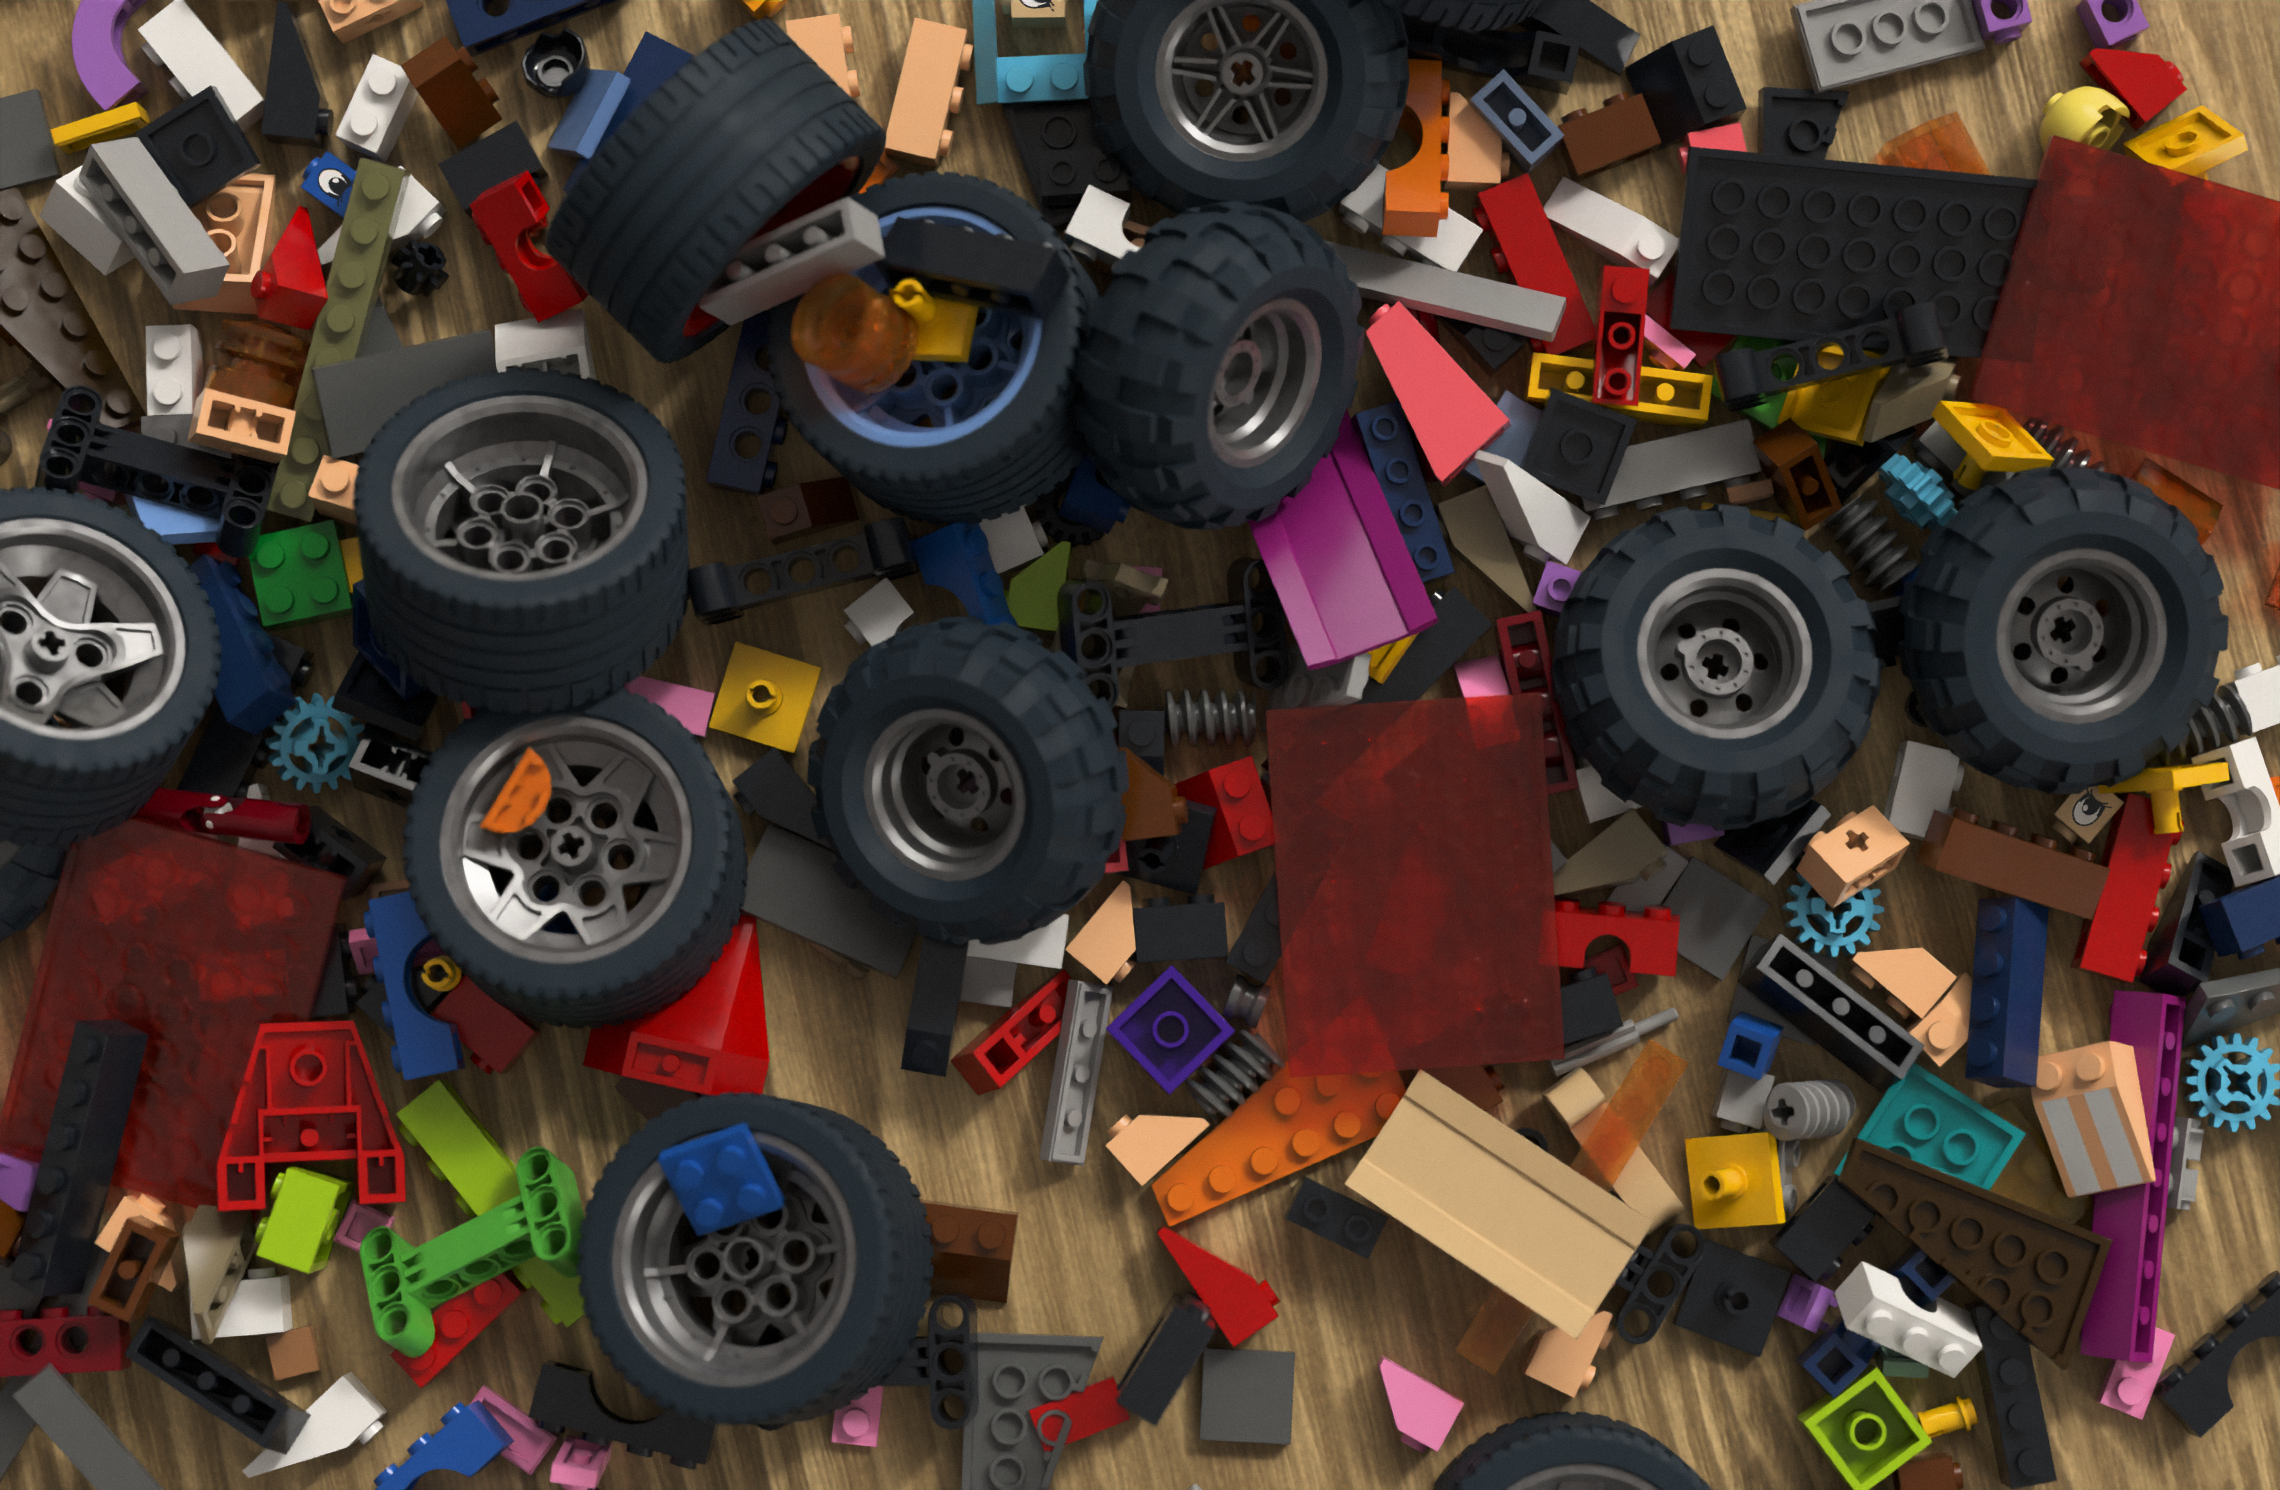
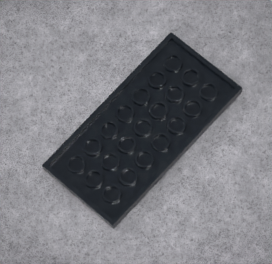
M1688 147L1669 329L1804 341L1895 318L1894 312L1921 303L1936 302L1948 355L2032 363L2053 181ZM1873 335L1868 337L1863 347L1888 349L1889 341L1884 336Z

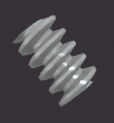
M1825 1079L1779 1083L1768 1094L1764 1103L1763 1116L1770 1133L1782 1141L1832 1137L1840 1134L1847 1126L1848 1121L1854 1115L1857 1103L1850 1088L1839 1080Z

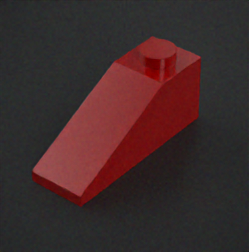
M299 206L262 271L255 273L251 283V295L255 298L259 318L305 330H310L328 300V294L308 208Z
M1065 969L1059 970L989 1025L950 1060L977 1095L1000 1089L1060 1033L1069 979L1073 980Z
M1163 1225L1157 1229V1234L1202 1301L1211 1308L1212 1316L1233 1347L1279 1317L1274 1306L1280 1303V1300L1266 1279L1258 1284L1248 1272L1169 1227Z

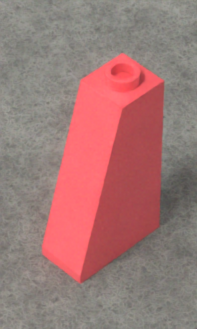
M1400 301L1392 307L1385 304L1369 318L1367 322L1371 327L1365 332L1438 481L1445 487L1474 460L1478 450L1484 451L1511 427V423L1506 415Z

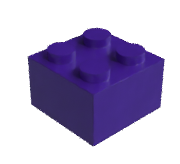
M1173 965L1106 1027V1031L1168 1096L1235 1033L1230 1024Z

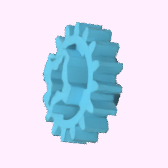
M1895 453L1877 470L1880 473L1879 478L1887 484L1885 486L1887 490L1884 492V495L1897 509V513L1907 523H1913L1921 531L1928 527L1933 532L1937 525L1943 526L1947 524L1958 513L1953 507L1955 505L1953 502L1955 495L1946 487L1942 477L1932 468L1924 467L1919 461L1911 464L1904 455L1900 457Z
M319 693L313 694L310 704H306L300 696L295 697L296 709L285 711L282 714L285 717L282 722L273 721L269 724L277 735L276 737L265 739V744L277 751L272 753L268 760L273 766L282 765L277 774L284 781L293 776L292 785L297 790H301L306 782L309 783V787L314 793L320 792L323 782H326L333 790L338 789L337 777L342 775L344 778L351 780L348 765L362 739L356 735L361 733L365 727L359 720L351 721L353 716L332 709L334 696L326 704ZM328 716L336 719L341 724L344 733L330 730ZM304 720V722L295 731H292L298 723ZM320 735L325 741L317 743L316 750L312 751L308 744L316 743L317 736ZM289 753H293L295 756H303L305 770L292 763ZM339 756V758L328 767V765Z
M1799 872L1796 874L1801 885H1790L1787 887L1786 892L1794 897V901L1782 905V910L1793 912L1794 918L1789 920L1785 926L1786 928L1798 927L1800 933L1795 939L1797 944L1809 940L1811 941L1809 953L1817 954L1823 947H1826L1827 958H1835L1838 955L1839 947L1848 956L1855 953L1854 942L1862 947L1871 943L1865 932L1880 930L1881 926L1872 920L1873 915L1884 912V907L1873 904V898L1881 894L1880 889L1869 890L1868 887L1856 893L1859 900L1852 896L1838 906H1841V914L1833 917V912L1825 911V903L1827 902L1820 895L1815 898H1806L1812 886ZM1807 917L1811 918L1820 927V934L1813 929ZM1851 919H1860L1856 928L1843 938V933H1846V924Z
M2230 1033L2227 1044L2221 1035L2212 1036L2211 1043L2213 1048L2211 1049L2203 1044L2195 1047L2201 1058L2199 1060H2186L2185 1064L2194 1071L2192 1076L2182 1077L2181 1082L2192 1085L2193 1091L2185 1095L2184 1098L2185 1101H2197L2199 1103V1106L2193 1113L2196 1117L2202 1118L2210 1114L2208 1126L2212 1128H2219L2225 1120L2226 1131L2237 1132L2239 1121L2245 1129L2252 1130L2256 1128L2254 1117L2266 1121L2271 1119L2266 1107L2268 1105L2280 1106V1099L2273 1095L2274 1089H2280V1080H2275L2274 1074L2280 1071V1064H2269L2268 1059L2273 1053L2271 1048H2263L2257 1051L2258 1039L2255 1037H2248L2242 1044L2240 1033ZM2239 1052L2247 1057L2240 1059L2236 1064H2232L2222 1054ZM2208 1072L2210 1074L2209 1089L2206 1091L2205 1077L2206 1073ZM2228 1074L2240 1076L2236 1081V1085L2239 1087L2238 1091L2227 1089L2231 1083L2227 1077ZM2259 1075H2261L2260 1093L2257 1091V1080ZM2231 1101H2235L2238 1106L2243 1107L2245 1110L2237 1113H2228L2220 1108L2228 1105Z

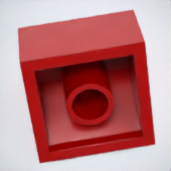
M1252 756L1208 770L1174 784L1177 787L1178 797L1185 796L1186 800L1217 808L1203 870L1281 843V838Z

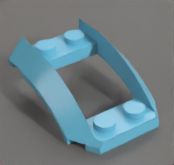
M973 0L977 105L1090 100L1089 96H1085L1083 63L1086 61L1089 40V33L1087 31L1098 0H1083L1086 53L997 57L995 0Z

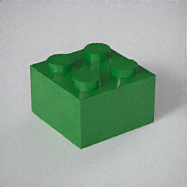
M329 520L260 535L256 549L249 555V561L264 628L275 632L353 615V594L350 591L340 540L347 539L344 525L336 520Z

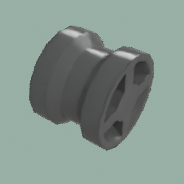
M1237 974L1222 1016L1229 1019L1239 1017L1245 1020L1247 1026L1256 1029L1271 987L1265 984L1259 986L1248 983L1246 977Z

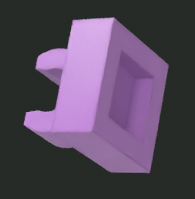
M1794 1273L1776 1315L1814 1333H1817L1818 1329L1826 1330L1829 1324L1822 1319L1828 1305L1836 1308L1838 1306L1837 1299L1833 1297L1835 1291Z

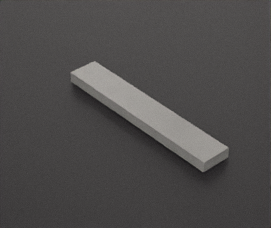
M1326 241L1337 252L1336 255L1347 265L1348 278L1357 284L1360 297L1394 305L1400 301L1407 308L1553 342L1566 309V297Z

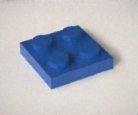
M746 1122L660 1152L658 1162L698 1236L783 1208L785 1197Z

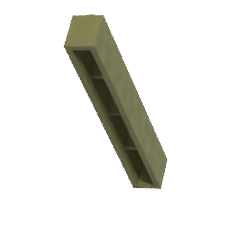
M360 158L326 284L328 300L317 318L293 411H296L287 455L279 462L267 510L309 522L319 519L320 514L309 499L308 494L323 455H330L311 368L362 357L411 171L366 158Z

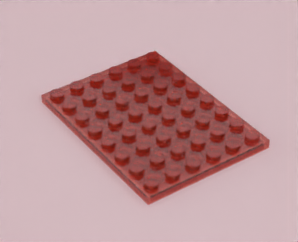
M2056 135L2049 136L2037 175V181L2028 204L1969 399L2280 490V201Z
M1541 692L1265 710L1289 1077L1565 1059Z
M134 815L128 820H124L121 825L112 830L107 828L105 833L96 837H91L90 835L86 840L75 843L71 840L70 850H67L0 1117V1152L40 1164L77 1020H120L149 1036L110 1184L197 1209L199 1204L216 1206L215 1165L260 1024L310 1022L347 877ZM273 1163L264 1164L265 1193ZM251 1210L254 1224L258 1222L261 1210Z

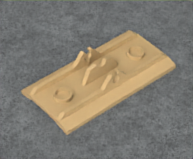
M1421 1069L1364 1157L1345 1182L1346 1186L1575 1339H1578L1653 1224L1652 1221Z

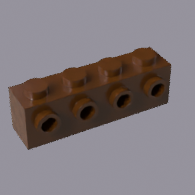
M1953 807L1951 815L1934 809L1916 859L1917 862L1939 872L2080 917L2093 919L2110 872V868L2094 862L2096 853L2074 845H2070L2067 853L2056 849L2058 841L2033 832L2030 839L2027 840L2017 836L2019 828L1997 820H1993L1991 826L1987 827L1978 824L1979 815L1957 807Z

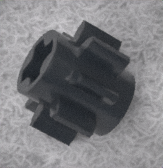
M412 239L405 248L401 247L390 261L398 267L392 276L401 290L411 295L422 293L428 298L435 289L439 290L449 278V275L441 270L447 262L443 252L436 245L429 242H420L418 244Z

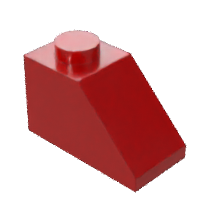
M2094 48L2079 62L2099 88L2111 93L2128 107L2130 111L2129 118L2124 115L2122 116L2135 132L2187 90L2182 83L2184 78L2180 70L2172 62L2164 61L2158 54Z

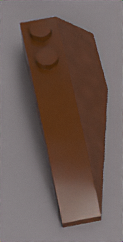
M919 1199L925 1205L928 1214L925 1217L926 1222L930 1223L932 1236L929 1238L930 1244H933L934 1257H931V1265L934 1266L933 1278H930L929 1286L932 1287L930 1293L947 1295L959 1292L966 1294L972 1299L1007 1303L1019 1212ZM818 1204L815 1222L830 1224L824 1211ZM781 1208L767 1214L768 1224L773 1229L779 1226L782 1221ZM804 1241L798 1243L808 1248L807 1244Z

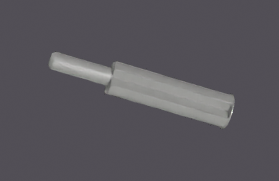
M1672 1007L1636 1023H1633L1632 1019H1628L1623 1022L1624 1026L1583 1038L1555 1051L1546 1053L1548 1066L1553 1075L1558 1078V1076L1570 1072L1576 1067H1582L1641 1042L1640 1035L1678 1020L1677 1010Z

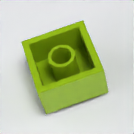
M307 1164L288 1167L285 1174L280 1172L271 1190L270 1198L276 1201L270 1218L267 1216L262 1218L255 1235V1242L260 1244L256 1255L308 1274L326 1268L335 1244L333 1239L346 1214L355 1189V1181Z
M1869 1363L1836 1398L1825 1394L1795 1417L1849 1490H1870L1932 1443V1440L1879 1369Z

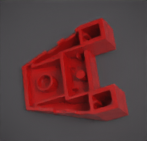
M354 1020L260 1024L215 1165L216 1212L266 1209L264 1164L354 1160L356 1205L406 1202L404 1154L376 1084L374 1073Z

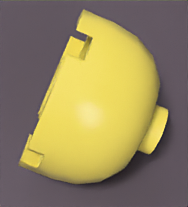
M2083 86L2074 88L2064 95L2057 93L2043 108L2045 116L2041 122L2039 133L2042 150L2050 162L2066 177H2076L2080 173L2074 168L2079 167L2086 160L2088 166H2094L2113 147L2125 129L2119 121L2122 115L2129 118L2130 111L2114 95L2101 88Z

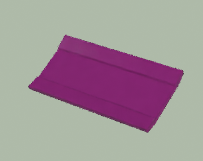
M1347 409L1338 428L1340 435L1328 457H1321L1313 468L1311 481L1295 498L1282 497L1276 513L1258 522L1247 521L1308 671L1332 666L1418 634L1438 623L1437 615Z

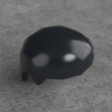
M565 27L560 34L542 32L535 44L526 50L521 67L525 81L530 88L544 97L563 98L573 94L585 84L590 71V61L583 39L570 28Z

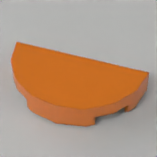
M528 747L480 825L481 828L495 833L517 832L532 825L545 812L552 794L551 775L543 758L531 747Z

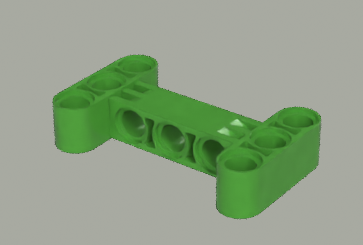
M538 1146L530 1148L523 1153L516 1166V1176L521 1195L416 1248L388 1227L379 1226L369 1231L362 1240L360 1256L377 1335L405 1356L415 1358L427 1352L433 1344L435 1328L431 1313L432 1308L535 1256L539 1257L565 1278L578 1277L577 1262H580V1254H577L578 1241H581L582 1233L579 1231L585 1216L572 1169L546 1148Z

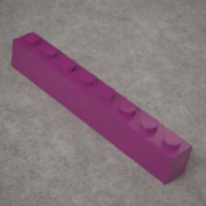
M2114 990V1000L2109 1009V1021L2111 1024L2110 1041L2130 1045L2134 1049L2156 1181L2092 1194L2094 1213L2092 1229L2090 1231L2111 1239L2112 1243L2079 1334L2081 1341L2080 1354L2133 1362L2152 1363L2186 1003V998L2162 993Z

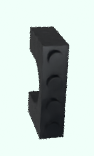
M1188 1290L1183 1297L1175 1292L1173 1293L1117 1383L1116 1389L1119 1390V1393L1116 1396L1115 1402L1155 1427L1216 1330L1211 1314L1212 1311H1210L1211 1308L1200 1297Z

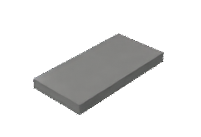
M1814 0L1794 5L1790 9L1815 95L1977 54L1985 49L1971 0Z

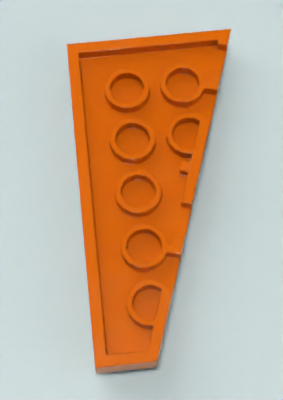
M1364 993L1322 1029L1299 1052L1286 1062L1287 1066L1282 1069L1280 1067L1273 1074L1274 1078L1272 1080H1266L1259 1086L1260 1090L1257 1093L1253 1092L1246 1098L1247 1102L1243 1106L1239 1105L1235 1108L1230 1118L1225 1117L1219 1125L1217 1124L1205 1137L1151 1184L1169 1227L1378 1136L1407 1090Z

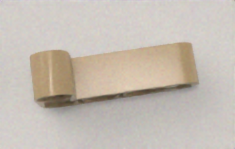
M1576 1067L1541 1094L1546 1104L1617 1198L1653 1222L1646 1234L1647 1236H1650L1685 1209L1678 1197L1607 1105V1099L1583 1068Z

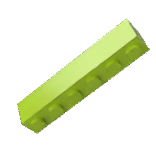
M447 1079L437 1080L396 1114L403 1122L398 1126L402 1135L413 1147L416 1148L419 1144L431 1157L427 1161L428 1167L442 1183L447 1180L451 1182L459 1192L455 1200L470 1218L476 1215L479 1216L521 1195L516 1176V1165ZM537 1256L512 1268L515 1276L527 1289L534 1286L544 1298L540 1305L556 1325L563 1322L568 1328L585 1315L582 1306L585 1304L584 1297H580L578 1286L581 1283L580 1276L565 1278Z

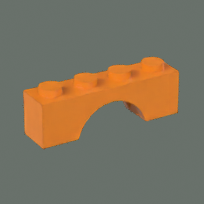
M1408 59L1409 85L1406 105L1398 127L1413 139L1418 153L1405 165L1386 172L1383 192L1382 235L1437 237L1439 220H1447L1449 193L1440 192L1441 181L1447 182L1449 175V154H1441V143L1448 144L1450 117L1441 116L1442 106H1449L1450 79L1442 78V60Z

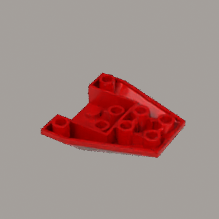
M740 915L737 926H733V935L728 945L724 944L722 948L723 953L718 961H713L710 965L711 970L703 978L700 976L695 981L697 984L688 992L686 990L679 995L681 998L672 1004L668 1002L662 1005L663 1009L653 1014L650 1012L643 1014L644 1018L635 1021L629 1019L621 1025L611 1027L610 1024H606L603 1028L591 1029L583 1066L705 1095L719 1096L720 1093L730 1092L763 1094L770 1064V1052L757 919Z

